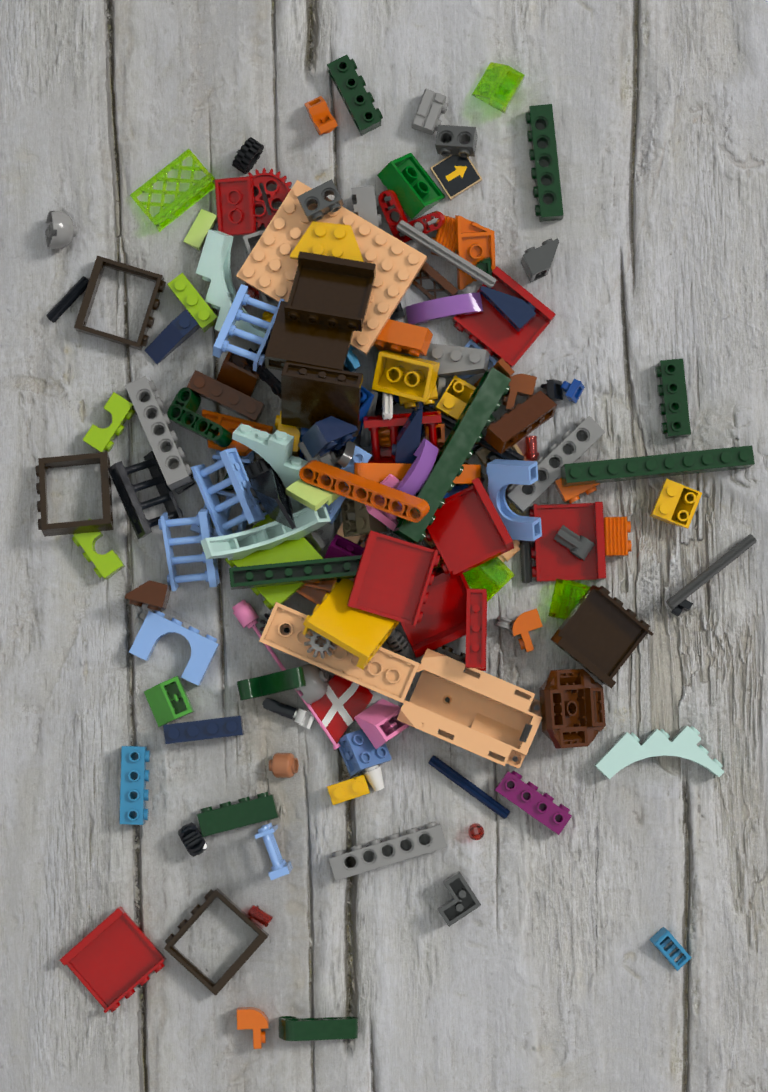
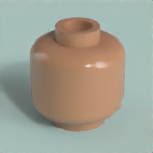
M276 753L272 760L269 761V770L272 771L276 778H291L298 772V759L292 753Z

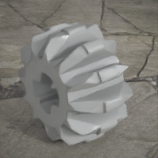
M310 629L313 636L306 634L305 637L311 639V641L304 642V645H311L312 647L307 652L311 653L315 649L313 654L315 658L320 652L321 658L324 659L325 651L331 656L332 653L329 648L336 650L337 647L331 645L332 641ZM319 637L326 640V644L323 643V647L316 644V640H319Z

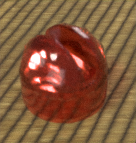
M474 823L470 825L468 829L470 838L480 840L484 836V829L480 824ZM474 828H477L479 834L475 835Z

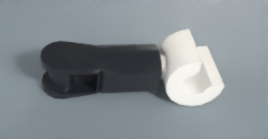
M266 698L263 701L262 705L265 709L286 718L294 719L295 723L310 730L314 720L310 710L299 708L297 711V708L270 698Z

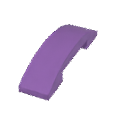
M480 292L442 297L405 307L408 324L412 325L461 314L468 315L484 312Z
M424 438L413 454L417 458L396 488L397 490L415 496L427 480L439 450L427 439Z

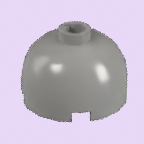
M48 212L46 223L49 224L48 230L46 229L45 231L47 247L49 249L67 247L71 243L72 238L76 237V225H73L70 216L64 212Z
M312 664L300 666L303 667L306 686L296 688V690H301L304 694L301 698L308 704H312L326 694L328 675L325 670H321Z

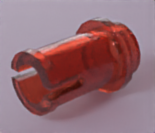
M526 436V453L524 456L529 461L537 460V456H539V453H537V436H529V438Z
M252 905L247 913L250 919H255L265 927L269 925L268 923L273 918V916L259 909L258 905Z

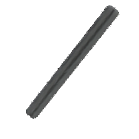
M751 534L670 597L666 601L667 605L671 609L678 606L757 542L756 538Z

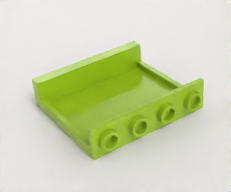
M267 514L264 520L258 522L251 529L274 522L275 520L271 519ZM302 537L298 540H286L272 549L257 550L243 559L228 560L226 558L224 560L233 568L234 566L244 567L323 559V557ZM305 583L250 589L257 596L261 594L265 599L263 603L271 610L276 602L283 604Z

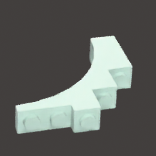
M208 230L196 274L201 275L203 280L210 282L205 302L210 303L212 308L220 310L214 328L220 331L236 296L230 268L231 247L234 236L218 230ZM242 307L241 310H243V313L248 314L247 311ZM236 320L235 323L236 328L263 338L267 331L265 328L243 320Z
M242 423L233 432L232 439L246 445L268 462L279 475L286 488L301 479L299 471L308 461L292 456L294 436L278 430L271 435L268 432ZM290 497L293 513L307 507Z
M325 504L322 505L317 511L306 507L293 513L296 526L294 529L274 521L234 534L205 538L201 540L206 559H243L257 550L272 549L286 540L301 539L331 522Z
M684 726L671 741L669 740V734L663 729L660 731L655 729L641 744L638 743L640 739L633 732L631 734L625 732L594 765L607 779H611L621 769L633 762L648 757L676 756L691 760L705 767L716 777H720L724 773L721 769L723 765L716 758L712 760L707 755L709 753L707 749L701 744L699 747L697 746L701 740L698 736L700 732L693 726Z

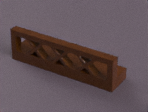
M426 261L419 271V277H415L412 282L430 300L436 299V292H445L448 296L458 294V289ZM430 279L433 282L434 289L426 290L423 288L422 280Z

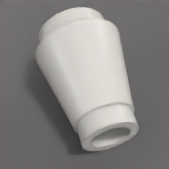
M376 765L363 771L374 791L385 788L381 765Z

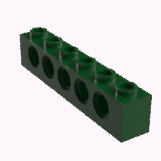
M552 104L529 106L528 112H525L526 124H530V131H527L528 142L532 143V149H529L530 161L534 163V168H531V176L536 182V186L533 187V196L538 201V205H535L536 217L539 216L540 222L562 220L564 213ZM543 123L545 128L539 130L535 124ZM539 141H544L547 144V147L540 148L538 147L537 143ZM547 160L549 165L542 167L539 161ZM548 178L551 184L543 185L541 179ZM548 196L552 198L553 202L546 204L543 198Z

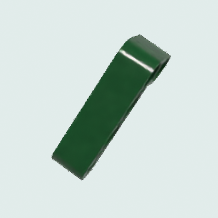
M187 387L180 389L168 409V418L181 427L220 447L229 446L232 442V433L219 424L197 414L196 411L201 404V397Z
M296 667L237 681L240 701L303 687L306 686L303 667Z
M282 1016L279 1017V1038L285 1041L358 1038V1018H297Z

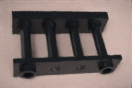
M153 451L144 456L145 461L125 467L122 461L108 468L138 539L152 532L151 527L158 525V519H160V516L150 520L146 519L143 512L144 509L163 503L168 512V519L183 518V512L178 507L174 495L165 481ZM149 469L152 479L135 485L131 484L128 477L129 474ZM156 485L160 496L139 502L136 492Z

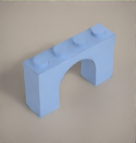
M495 459L487 463V492L512 540L535 541L542 536L541 517L520 516L514 513L509 508L505 498L506 488L509 484L531 485L538 481L537 461Z
M154 610V613L149 611L129 653L148 661L160 638L170 633L181 634L188 640L191 646V657L181 678L200 686L220 645L216 643L217 639L208 634L206 637L199 635L200 630L191 626L188 629L182 627L183 622L173 617L170 621L164 618L165 614L160 611Z

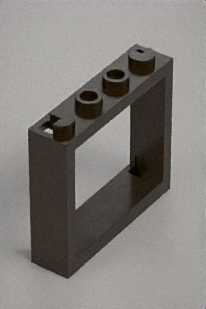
M97 256L75 322V330L142 351L143 346L146 347L148 343V329H152L155 318L152 317L154 310L157 311L160 305L159 294L164 292L166 286L163 275ZM105 267L156 282L137 342L86 327Z
M107 452L38 458L39 465L35 467L36 476L39 477V483H36L37 494H40V501H37V510L41 512V519H38V529L42 530L44 537L114 530L111 475L108 471V468H110V458ZM100 464L103 519L48 524L46 469Z
M218 888L215 891L211 889L205 895L204 899L206 901L203 905L197 904L190 912L193 916L189 920L184 919L178 926L179 932L176 935L172 933L164 941L167 944L164 949L214 995L219 993L269 936L266 931ZM218 897L259 935L223 976L214 983L174 945Z

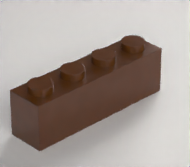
M195 370L187 385V388L199 396L253 422H258L265 408L264 403Z
M540 390L535 395H530L522 404H517L511 412L503 414L496 423L492 422L486 429L485 440L502 454L552 418L557 404Z

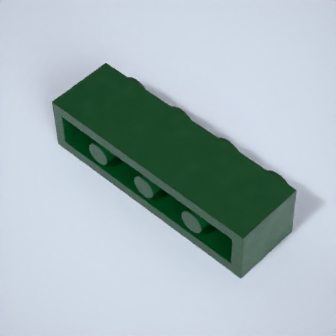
M264 792L257 794L258 798L250 800V797L238 799L239 803L231 805V801L219 804L220 808L214 810L212 806L202 808L201 813L197 814L202 837L278 818L274 795Z

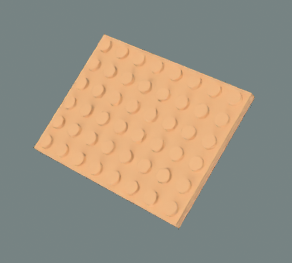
M298 180L236 275L238 279L278 303L280 299H284V302L289 300L298 267V260L291 259L290 254L312 223V221L309 222L297 198L312 188ZM327 197L325 198L326 201H332ZM315 203L310 204L308 209L315 210L318 205ZM341 206L338 211L328 212L324 214L322 219L314 222L351 225L363 261L376 264V276L362 332L354 331L350 346L367 355L424 265L427 256Z

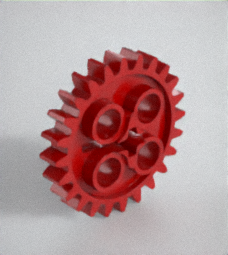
M263 168L262 173H259L256 169V175L254 176L250 172L248 173L249 176L253 177L254 189L259 191L258 195L254 197L255 209L258 207L264 209L261 215L255 214L258 230H260L262 225L265 226V229L267 228L278 210L272 207L273 203H283L291 190L289 188L292 186V182L285 183L287 176L280 178V171L274 175L273 169L269 173H266L265 168ZM260 184H263L265 194L268 199L269 207L272 213L271 215H268L266 205L263 200L262 192L259 186ZM275 184L277 188L274 191H268L267 186Z

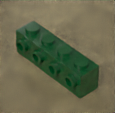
M345 55L327 64V70L362 136L380 127L383 116L379 108L375 109L372 94L366 92L364 88L366 83L362 75L358 76L355 71L357 69L353 58L349 59L348 55Z
M683 358L661 360L658 366H655L656 377H659L660 385H657L658 396H661L662 404H659L660 415H663L664 422L661 423L662 434H665L666 439L688 437L691 435Z

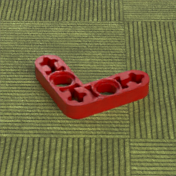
M385 190L378 197L380 207L392 235L404 243L413 239L406 235L400 237V231L396 227L401 220L414 228L416 222H420L424 227L422 231L424 234L439 229L445 223V217L439 211L431 212L408 222L400 201L393 190ZM390 196L391 200L385 201L384 198ZM395 205L394 208L388 210V207ZM393 211L399 214V221L392 220L391 213ZM434 217L439 219V222L428 225V222L434 219Z

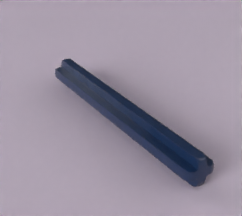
M431 757L428 763L497 815L503 819L507 818L510 811L438 757Z

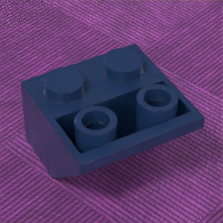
M330 416L316 422L301 439L312 458L316 456L321 458L328 455L332 449L336 451L342 449L346 442L354 438L353 434L358 429L352 424Z

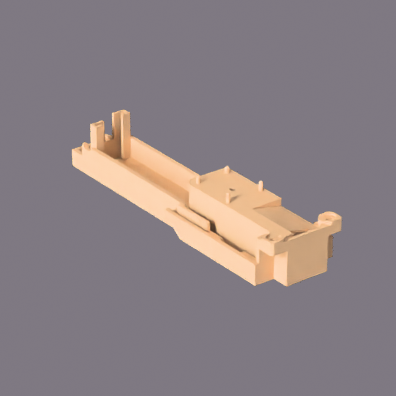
M278 602L275 603L259 642L403 703L404 705H402L397 720L502 766L509 764L516 768L521 767L542 720L541 708L538 711L534 709L535 705L540 707V701L534 698V693L476 668L465 669L464 663L428 648L420 664L380 647L363 670L356 666L359 657L331 642V645H335L337 649L329 648L332 653L331 656L325 651L324 659L321 658L320 652L315 658L313 657L315 649L308 653L307 650L312 646L304 645V642L311 641V639L303 635L305 628L303 623L308 615ZM289 628V633H285L284 629ZM309 630L307 634L313 636V633ZM319 637V640H316V644L323 647V643L326 644V640ZM423 671L421 672V675L415 686L410 701H406L405 698L410 689L415 674L417 672ZM448 697V698L450 699V701H449V702H446V701H445V698ZM525 725H531L532 728L526 742L519 741ZM514 756L518 757L517 762L512 760Z

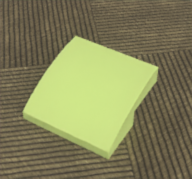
M302 479L295 481L286 488V495L314 511H317L324 504L329 506L341 496L308 484Z

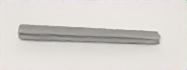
M401 220L396 227L398 231L487 287L492 288L495 285L496 279L405 221Z

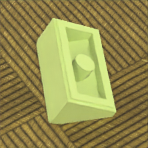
M201 209L183 242L200 251L205 243L208 230H212L217 221V215Z

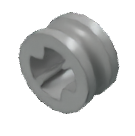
M497 616L498 622L495 623V626L507 630L512 629L510 625L514 622L513 620Z

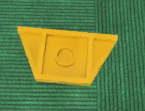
M312 221L290 254V258L298 260L299 251L364 262L351 225Z

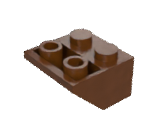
M228 352L221 366L217 381L251 397L260 381L259 374L249 367L245 357Z
M149 580L127 593L125 599H128L131 605L142 607L143 604L148 605L147 608L161 612V608H167L171 586Z

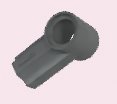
M562 525L554 537L555 541L568 548L573 555L583 561L595 545L589 539L582 535H577L564 525Z

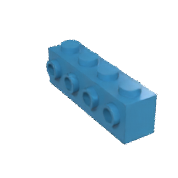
M122 746L119 824L143 825L145 820H148L149 810L145 809V801H149V789H146V781L149 782L150 771L146 770V762H150V750H147V746Z

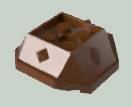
M584 669L551 670L548 679L539 688L542 732L553 742L556 749L589 746L598 732H601L606 726L603 687L598 682H595Z

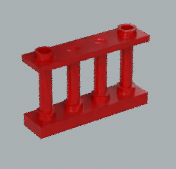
M441 411L423 412L422 424L428 426L429 442L438 448L436 425L442 423ZM411 413L393 414L391 420H384L382 415L364 417V429L368 428L371 433L372 457L368 463H395L394 455L380 457L378 430L380 427H388L390 429L392 451V444H396L397 429L399 426H404Z
M467 589L465 668H476L486 671L487 589Z

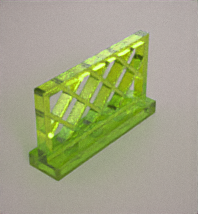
M187 149L130 196L160 232L215 188V178L192 151ZM188 156L193 159L192 167L182 166L183 160ZM172 169L178 170L177 178H168V172ZM191 170L190 179H181V171ZM195 171H203L206 175L200 180L194 179ZM156 181H164L162 190L153 189V184ZM167 182H177L176 190H166ZM180 182L190 183L189 189L185 192L179 191ZM141 193H149L148 202L139 201L137 196ZM152 193L162 194L161 203L151 202ZM165 194L175 195L174 201L164 203ZM150 206H160L159 213L152 217Z

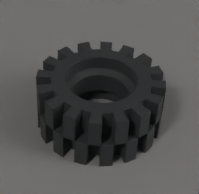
M252 137L248 138L244 145L241 146V149L238 150L232 166L247 174L260 158L264 145Z

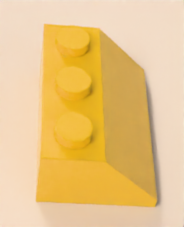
M388 350L379 351L372 390L427 402L435 386L440 363Z

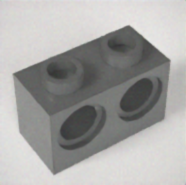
M438 125L435 143L437 154L442 156L459 155L461 157H475L478 138L476 127Z
M332 179L297 197L309 222L318 221L324 217V214L336 212L344 205ZM328 195L335 196L332 201H326L325 198ZM315 203L318 205L315 210L308 209L310 204Z

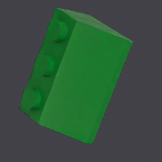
M412 153L389 162L377 175L387 189L393 190L396 193L402 208L411 220L423 215L445 198L444 194Z

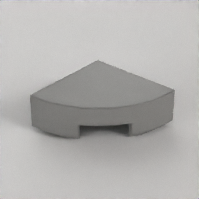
M439 377L436 380L438 399H441L444 394V387H446V379L443 377Z

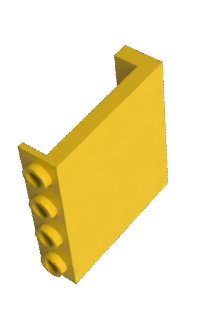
M342 579L339 583L335 582L330 594L328 592L325 594L322 604L316 605L312 616L308 615L303 623L305 626L303 635H306L310 629L359 657L356 666L363 670L400 621L347 606L353 582L349 579Z

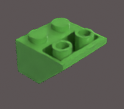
M179 676L144 691L158 727L194 712Z

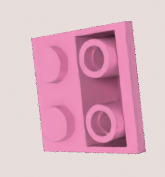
M384 699L379 700L354 717L375 749H378L409 727V725L397 720L401 707Z

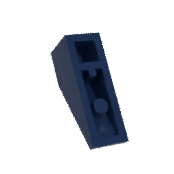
M485 286L479 289L480 294L518 332L536 315V309L530 302L526 303L522 299Z
M184 310L145 349V352L158 365L195 333L200 326L188 311Z
M418 402L398 433L396 444H392L391 455L395 456V463L413 464L417 458L413 454L419 447L421 440L422 402Z

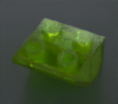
M490 62L472 95L505 113L522 85L525 75L508 65Z
M498 557L463 573L467 584L472 589H487V602L515 576Z
M556 579L548 616L565 621L590 589V586L574 581Z

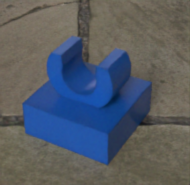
M574 379L571 384L564 381L561 385L563 391L566 392L565 396L568 400L576 404L585 388L581 381Z

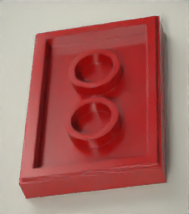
M253 177L215 179L218 231L231 236L248 235L257 232Z

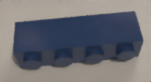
M242 716L163 725L165 744L244 735Z

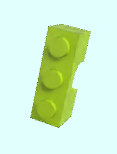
M183 273L167 284L180 303L184 305L196 320L203 332H206L216 324L218 317Z
M113 392L104 406V409L112 415L111 425L102 429L93 424L83 438L85 443L99 452H110L114 446L113 440L116 436L122 434L125 428L123 426L127 419L130 420L135 413L133 404Z
M101 531L73 534L72 540L77 547L82 546L85 551L82 554L88 562L92 561L96 566L94 571L99 578L104 577L107 580L125 567L114 550L103 555L96 552L95 543L103 536Z

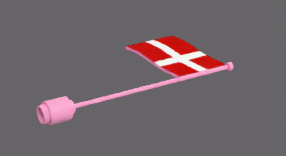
M244 599L232 607L234 610L233 614L243 628H253L259 638H261L262 634L256 627L259 616L251 604L247 603ZM264 644L281 670H286L271 647ZM335 675L328 682L327 692L321 699L311 705L304 700L303 702L334 745L333 749L336 750L341 746L338 742L348 726L355 720L354 717L366 709L373 695L368 688ZM296 690V692L301 697L303 693L300 690Z

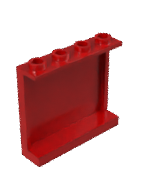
M496 266L492 271V277L496 279V283L491 289L517 297L526 303L530 302L536 309L535 317L518 332L481 295L484 312L457 315L453 318L452 322L455 323L453 326L458 331H465L469 335V339L476 344L482 345L483 349H486L491 356L494 355L499 360L502 358L513 368L554 319L556 314Z
M479 477L472 480V486L446 498L443 506L436 510L434 522L430 526L428 525L425 531L427 541H432L434 545L432 549L437 550V555H440L443 562L440 565L444 573H449L451 579L514 549L513 540Z
M603 502L552 505L533 504L532 509H529V517H541L542 536L536 539L534 547H531V559L535 558V566H532V578H535L536 582L606 579ZM562 525L595 544L584 561L554 540Z
M369 530L347 606L416 626L417 623L421 622L423 612L420 611L422 604H426L429 593H426L428 585L431 586L435 574H432L433 567H437L440 560V555H437L438 551Z
M442 567L438 569L433 568L434 580L432 585L427 587L426 593H429L426 604H422L420 610L423 612L421 622L417 623L416 626L400 622L417 658L424 655L427 648L435 650L466 635L467 589L470 588L463 574L451 579L449 573L445 574Z
M121 906L60 959L61 963L70 968L105 1009V1013L109 1010L111 1012L116 1010L121 1005L119 1001L123 997L128 999L136 991L133 988L138 984L143 986L150 979L148 975L153 971L155 973L160 971L165 966L163 962L166 960L163 954Z

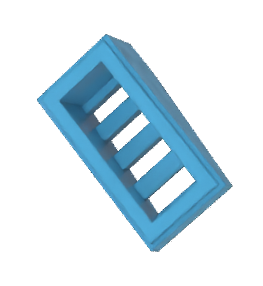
M662 927L650 938L653 945L677 971L691 959V956L666 928ZM672 942V944L668 946L665 950L663 949L667 944ZM677 947L678 949L671 956H669V954ZM682 953L683 956L675 962L674 959Z

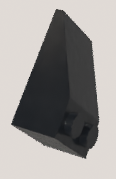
M272 469L252 478L250 491L254 498L258 497L260 500L259 506L262 512H267L271 519L291 529L296 528L289 498Z

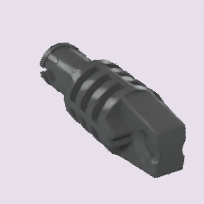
M394 629L386 640L387 644L395 653L414 660L416 655L410 643L399 630Z

